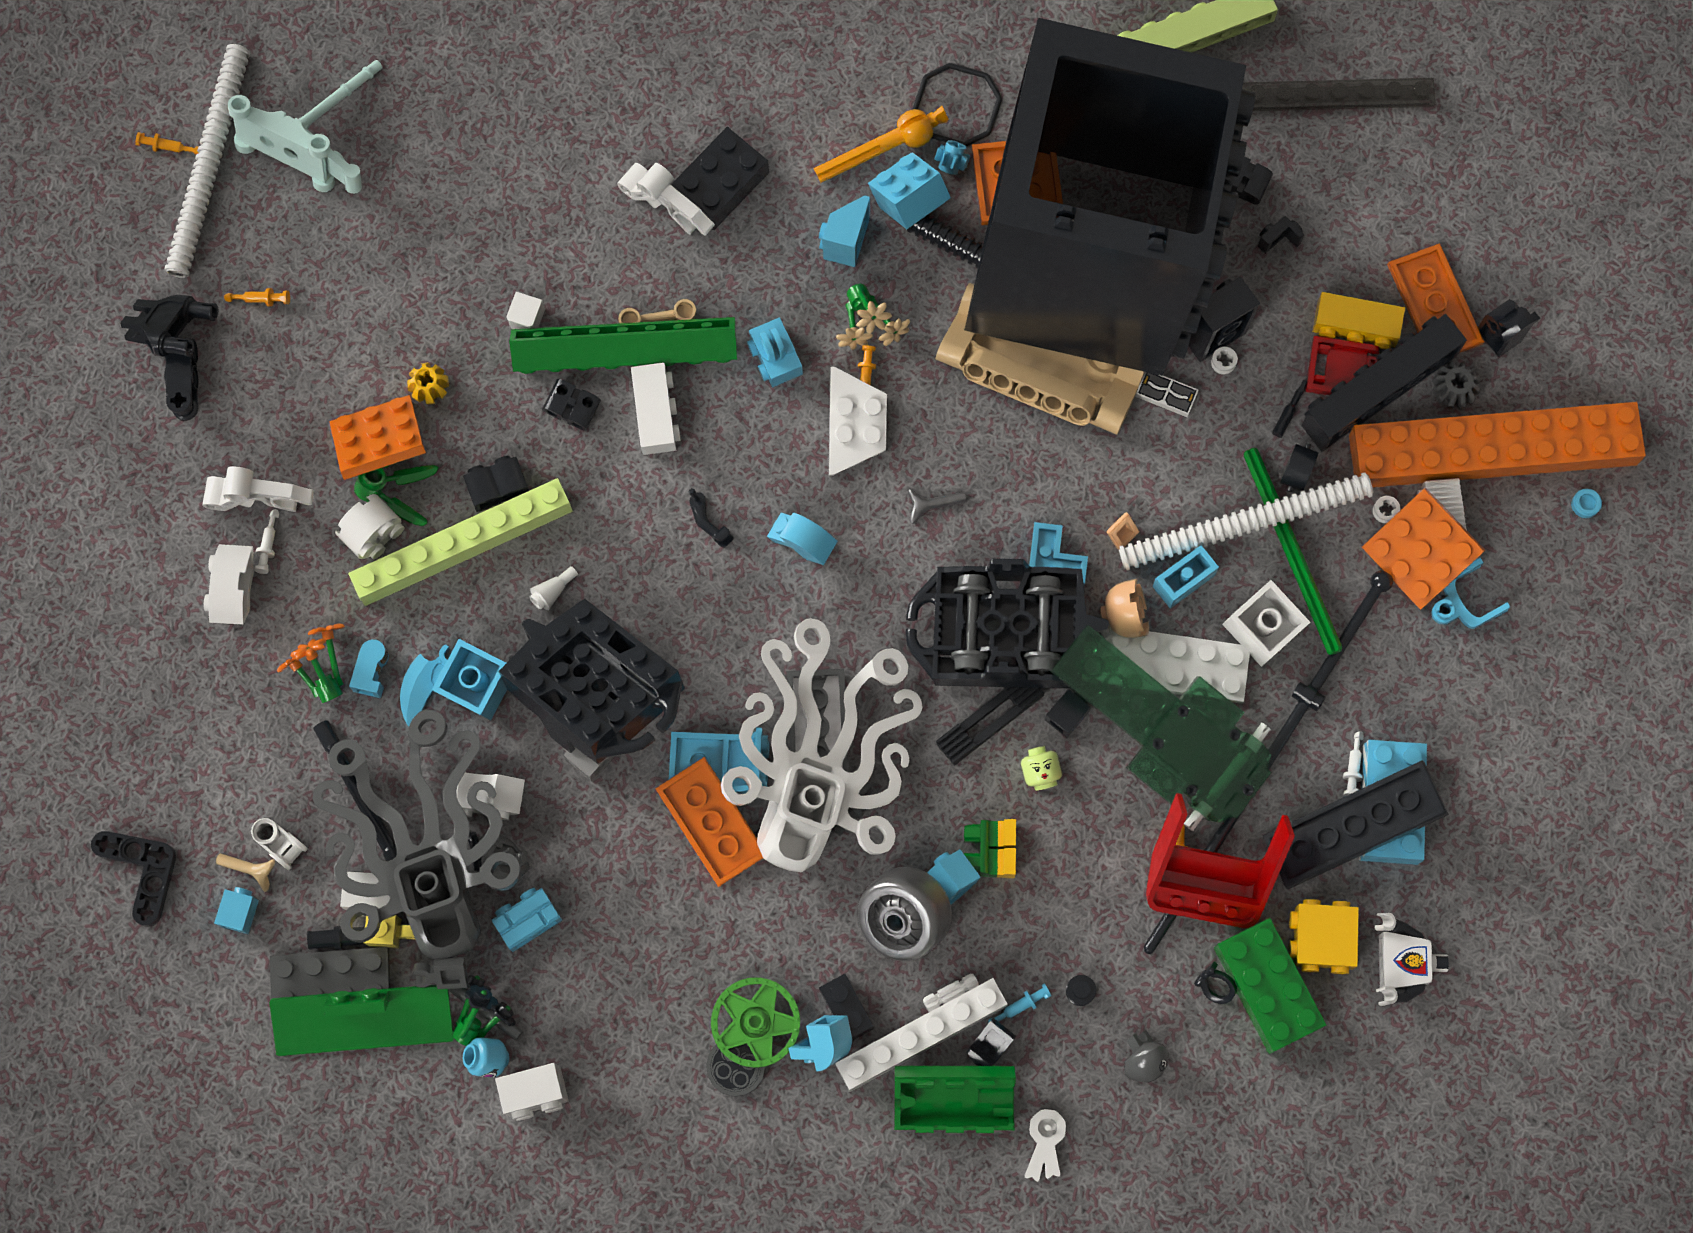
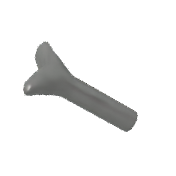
M911 489L908 490V496L914 504L910 516L912 525L928 510L966 503L965 492L926 499Z

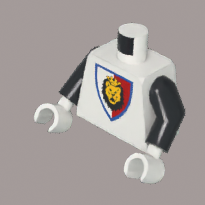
M1377 913V916L1382 918L1383 924L1375 925V930L1388 931L1379 935L1380 988L1376 989V992L1384 994V1001L1378 1002L1379 1006H1385L1393 1003H1405L1423 993L1425 986L1432 983V972H1448V955L1432 954L1431 941L1424 939L1421 932L1409 924L1395 919L1391 913Z

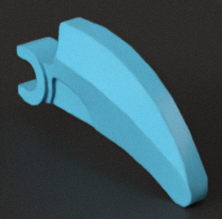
M447 645L442 646L439 651V657L433 661H428L419 654L411 663L404 676L400 691V704L404 720L408 726H410L412 719L420 711L424 710L433 692L432 689L448 660L445 658V654L449 650Z

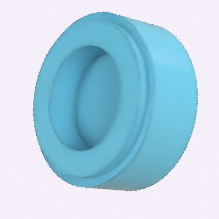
M1582 489L1572 498L1571 506L1579 517L1591 518L1600 511L1602 500L1596 491Z

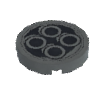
M717 1044L710 1051L706 1063L707 1075L712 1085L722 1094L732 1097L747 1095L756 1090L763 1081L766 1067H745L731 1061L721 1052ZM748 1044L728 1049L731 1053L742 1059L757 1061Z

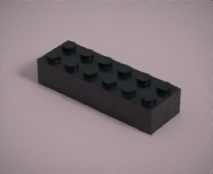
M1444 314L1439 319L1436 316L1430 318L1422 325L1423 329L1416 335L1413 332L1409 333L1399 341L1400 346L1392 351L1388 348L1376 358L1377 362L1371 367L1367 364L1353 374L1355 377L1350 382L1342 381L1331 389L1332 394L1326 399L1319 397L1308 406L1309 410L1304 414L1305 419L1301 426L1321 452L1349 434L1354 425L1363 424L1432 375L1441 366L1446 365L1457 357L1467 339L1447 314Z

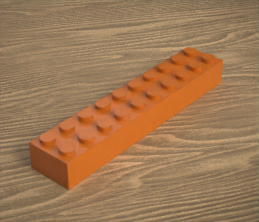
M1637 402L1354 425L1349 434L1354 475L1360 477L1361 473L1365 472L1370 478L1372 487L1424 483V481L1455 478L1468 480L1637 466L1646 456Z

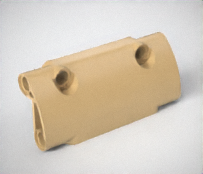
M969 283L962 297L958 313L944 336L935 359L962 370L967 379L1073 424L1083 426L1090 423L1118 435L1145 372L964 331L974 284Z

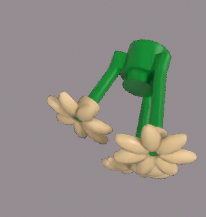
M855 284L848 289L847 297L849 302L846 303L845 307L848 311L850 328L846 329V334L836 335V338L840 340L838 343L839 347L849 345L851 350H854L857 344L860 346L868 345L867 340L873 337L871 333L875 325L887 332L879 337L880 341H884L883 344L885 346L889 345L893 340L899 342L901 339L900 335L909 332L907 326L910 324V320L907 319L901 322V319L898 318L895 322L890 321L892 314L884 312L886 303L878 305L875 297L870 295L866 285ZM855 311L863 318L857 324L855 323Z

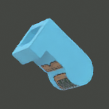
M368 640L360 648L349 685L353 692L381 698L384 687L378 682L381 668L386 665L389 659V654L380 641Z

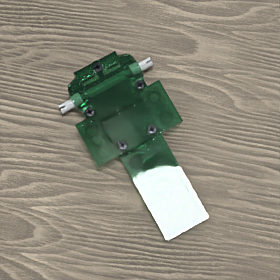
M1089 625L1082 630L1051 670L1055 676L1142 746L1126 769L1170 805H1172L1176 793L1182 794L1190 805L1189 807L1193 810L1192 814L1184 822V825L1191 831H1194L1202 819L1221 823L1228 817L1236 819L1272 773L1267 769L1271 753L1262 743L1271 729L1262 722L1252 735L1238 729L1235 725L1245 712L1201 676H1196L1178 699Z

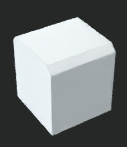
M516 292L506 316L511 329L538 328L545 311V306L541 299Z

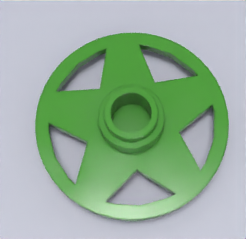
M746 978L730 985L719 996L712 1011L711 1030L718 1048L731 1061L745 1067H766L784 1058L789 1053V1047L794 1046L800 1031V1014L795 1000L783 986L765 978ZM747 985H762L751 1000L733 993L735 990ZM777 991L788 1001L794 1017L775 1011ZM723 1005L733 1019V1022L719 1036L718 1016ZM792 1033L786 1046L772 1057L773 1037ZM748 1044L757 1061L742 1059L731 1053L728 1049Z

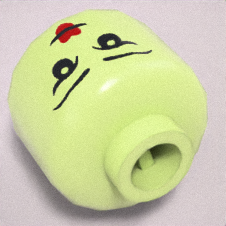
M1045 746L1029 749V756L1021 760L1026 784L1034 786L1035 790H1043L1058 785L1057 780L1062 777V770L1057 753L1055 751H1046Z

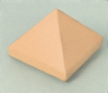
M1124 513L1107 530V534L1118 550L1120 549L1119 546L1123 545L1125 547L1140 532L1128 513Z

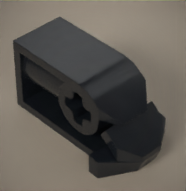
M1509 299L1485 315L1478 329L1484 340L1495 354L1500 357L1521 343L1533 324L1540 320V317L1536 312L1530 314L1526 308L1519 307L1515 301Z

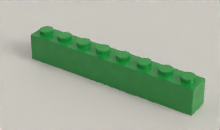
M735 317L511 329L509 340L513 372L524 374L534 373L539 370L560 372L564 369L576 368L580 371H586L593 367L616 369L620 366L629 365L635 367L664 363L665 366H671L675 363L683 362L701 364L704 361L727 363L731 360H737Z

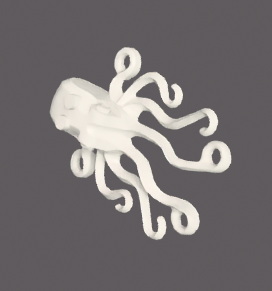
M812 618L805 619L799 623L794 633L796 647L808 659L802 667L798 687L800 702L807 719V728L801 749L798 752H792L786 745V736L797 715V699L791 686L770 656L772 649H779L782 652L783 660L789 662L792 658V653L787 644L781 640L772 639L762 646L761 657L784 698V710L772 733L773 762H769L758 751L751 738L754 729L769 720L773 715V702L767 694L753 693L747 699L745 705L747 710L753 709L757 701L764 703L765 710L747 718L743 722L739 739L742 750L757 769L774 779L773 785L769 787L762 786V782L751 769L742 766L730 769L723 776L721 782L722 794L727 801L734 805H746L756 798L769 800L759 829L757 845L763 859L777 867L794 872H803L816 864L826 845L831 829L835 825L855 833L858 844L869 854L879 855L892 848L896 835L894 828L888 820L881 816H871L857 821L851 818L848 808H878L891 803L899 796L902 781L900 773L893 764L890 755L894 752L900 754V765L902 768L908 767L909 755L907 750L898 743L889 744L882 752V762L890 778L888 789L881 793L861 796L859 792L869 781L873 773L875 744L878 737L892 728L916 719L922 711V701L917 693L908 689L896 692L893 698L894 702L900 704L903 699L909 698L913 702V709L883 719L870 726L862 739L861 763L858 770L853 773L843 770L841 767L842 762L851 746L857 728L858 719L855 697L861 686L870 677L875 678L884 685H897L908 674V664L903 654L893 648L884 649L877 653L847 686L844 692L845 721L832 750L827 756L820 758L817 752L822 719L812 693V678L828 652L830 634L824 623ZM806 630H812L819 638L818 644L810 645L806 642L804 638ZM884 660H891L896 664L898 672L895 675H891L884 670ZM736 778L743 779L749 788L748 792L740 795L737 794L732 787L733 780ZM875 827L883 834L884 839L881 844H874L870 839V828Z

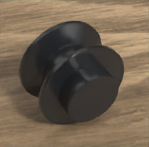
M1085 975L1073 977L1066 986V996L1076 1006L1088 1005L1096 995L1094 981Z

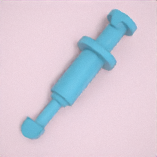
M1044 983L1042 985L1043 988L1031 995L1028 991H1025V997L1007 1006L1004 1012L994 1019L1000 1021L1005 1017L1012 1018L1031 1006L1033 1009H1036L1035 1002L1042 998L1047 999L1052 995Z

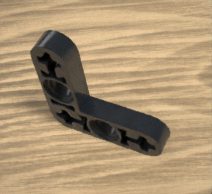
M109 831L97 833L91 841V849L95 855L108 860L143 866L132 916L142 926L151 927L156 925L162 916L176 861L175 850L164 842ZM108 837L109 842L120 845L119 856H116L118 853L116 849L106 848L105 852H103V849L99 847V843L105 842ZM132 843H139L141 846V853L136 858H129L126 853L128 846ZM148 845H151L149 848L151 852L161 853L162 849H164V852L169 855L168 859H163L161 864H159L157 858L147 856ZM153 877H159L162 881L161 889L155 893L149 892L147 888L148 881ZM144 895L158 898L157 903L151 901L150 910L154 911L153 917L148 916L146 921H144V916L140 915L141 909L146 910L149 903L148 900L143 899Z

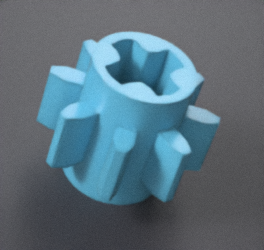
M948 140L946 145L941 144L938 147L934 160L940 161L938 168L941 171L956 175L959 169L964 171L967 168L970 155L965 154V145Z

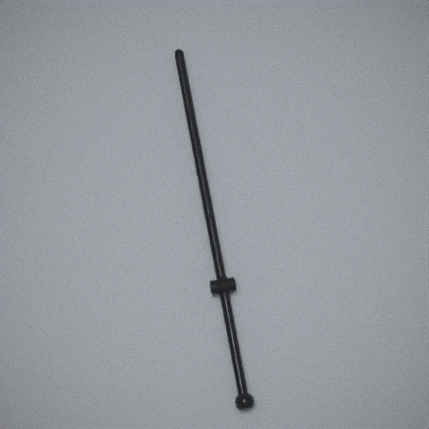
M1380 570L1371 576L1370 584L1372 587L1339 637L1342 651L1327 656L1308 686L1300 682L1295 688L1292 697L1298 700V704L1247 782V784L1252 785L1254 789L1253 794L1245 796L1242 792L1240 793L1205 851L1218 852L1307 709L1312 708L1318 711L1322 706L1326 696L1319 693L1321 687L1380 594L1387 592L1392 587L1393 578L1389 573ZM1164 913L1144 945L1146 954H1152L1177 915Z

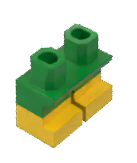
M1004 819V821L981 820L980 824L964 826V843H980V853H964L974 869L979 872V875L982 877L1015 878L1016 819Z

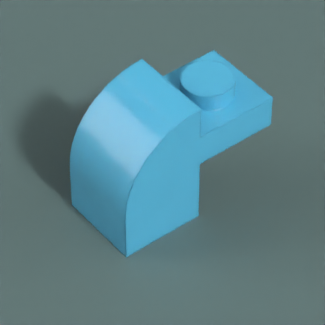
M780 513L767 535L771 541L791 547L804 559L821 565L825 564L838 542L825 529L796 513H792V515Z
M822 1016L806 1026L808 1037L789 1047L791 1059L804 1060V1063L814 1062L816 1071L825 1070L846 1057L851 1049L852 1035L848 1016Z

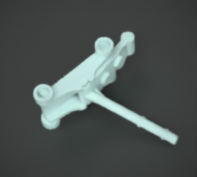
M375 60L367 67H363L361 72L345 84L340 85L339 89L299 119L286 116V113L283 111L266 112L251 107L249 99L243 95L231 97L228 101V110L230 116L234 119L236 130L234 136L235 148L243 154H249L257 149L311 176L313 186L317 191L328 192L333 189L335 177L345 184V188L349 193L355 194L360 192L362 189L360 168L355 164L347 163L339 152L330 149L328 137L322 134L313 135L308 128L341 100L350 96L354 90L368 79H372L383 68L381 63Z

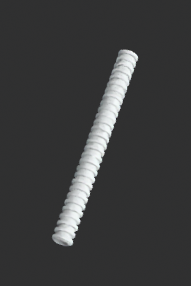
M230 44L226 47L227 53L224 54L223 68L219 72L221 76H218V84L215 86L216 91L213 93L214 99L211 101L212 107L209 108V115L206 118L207 123L204 125L206 130L202 132L204 138L200 140L201 146L197 150L199 154L195 157L197 161L193 164L195 169L191 172L193 177L189 179L191 185H188L186 189L189 193L185 194L184 198L186 201H183L182 204L184 209L180 211L182 217L178 218L179 225L175 229L177 233H174L173 236L175 241L171 243L170 257L167 258L168 265H165L164 268L168 274L174 277L185 278L190 274L188 271L192 266L190 261L194 259L195 245L198 244L197 238L201 234L199 230L203 227L201 222L205 220L203 214L207 212L205 206H208L210 202L207 198H210L212 194L210 191L214 187L212 182L216 180L215 174L218 173L219 159L223 155L221 151L225 148L223 143H226V135L229 133L228 128L231 126L230 120L233 118L229 114L228 101L231 97L240 94L238 89L242 86L241 81H243V74L246 72L245 66L248 64L247 58L251 54L247 48L241 45Z
M1363 472L1360 477L1353 475L1350 480L1349 478H1344L1343 482L1337 480L1333 485L1327 483L1324 488L1320 485L1317 490L1310 488L1307 493L1301 491L1300 495L1294 493L1290 498L1284 496L1281 501L1277 498L1274 500V503L1267 501L1266 505L1258 504L1257 508L1251 506L1248 511L1241 509L1238 514L1231 512V516L1224 514L1221 519L1215 517L1214 521L1211 522L1209 519L1205 520V524L1198 522L1195 527L1188 525V529L1185 530L1182 527L1178 532L1172 530L1171 534L1168 535L1166 532L1162 533V537L1155 535L1152 540L1145 538V542L1142 543L1139 540L1135 545L1129 543L1128 547L1125 548L1123 545L1119 546L1120 557L1124 569L1126 568L1128 571L1131 566L1138 568L1141 563L1143 565H1147L1148 561L1154 563L1156 559L1164 560V556L1168 555L1171 558L1174 553L1181 555L1184 550L1188 553L1191 551V548L1196 549L1200 545L1207 547L1208 543L1212 542L1214 545L1217 540L1224 542L1227 537L1230 540L1234 539V535L1241 537L1244 532L1250 534L1251 530L1254 529L1257 532L1260 531V527L1267 529L1270 524L1277 526V522L1284 524L1287 519L1293 521L1294 517L1297 516L1300 519L1303 518V514L1310 516L1313 511L1320 513V509L1323 508L1327 511L1330 506L1337 508L1340 503L1342 505H1346V501L1353 503L1356 498L1363 500L1366 495L1370 498L1373 496V487L1368 474Z

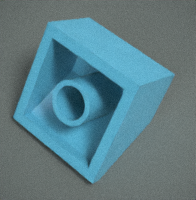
M864 195L830 213L828 222L822 223L819 232V239H821L819 249H823V259L856 267L870 220L869 196Z

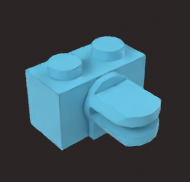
M780 317L749 330L750 340L747 341V345L752 356L758 355L761 365H758V369L764 381L769 380L771 386L775 387L803 375L802 364Z

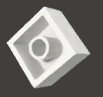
M1270 580L1222 625L1250 652V655L1262 667L1301 632L1310 621Z
M555 1063L495 1078L503 1114L516 1119V1121L534 1117L533 1111L537 1110L545 1111V1113L563 1109L562 1104L569 1102L561 1067Z

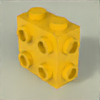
M1304 899L1303 904H1298L1295 907V911H1290L1289 927L1294 929V941L1290 940L1289 955L1293 959L1295 966L1301 967L1302 972L1313 973L1319 972V968H1331V973L1349 974V970L1356 968L1358 964L1359 907H1350V902L1333 901L1332 905H1321L1320 900Z

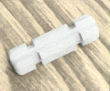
M969 974L963 977L962 981L959 982L957 980L938 990L937 994L934 995L932 993L924 997L923 1003L926 1009L931 1012L940 1007V1005H944L979 986V983L974 974Z

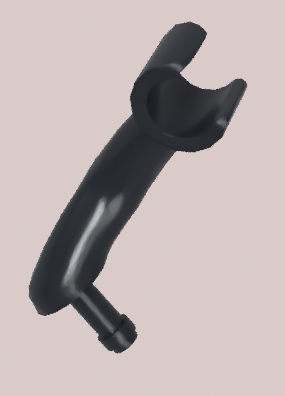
M691 488L689 490L691 496L689 503L697 526L709 534L719 546L725 548L733 541L734 537L730 534L727 527L723 526L719 530L710 523L706 515V499L704 494L696 493L695 489Z

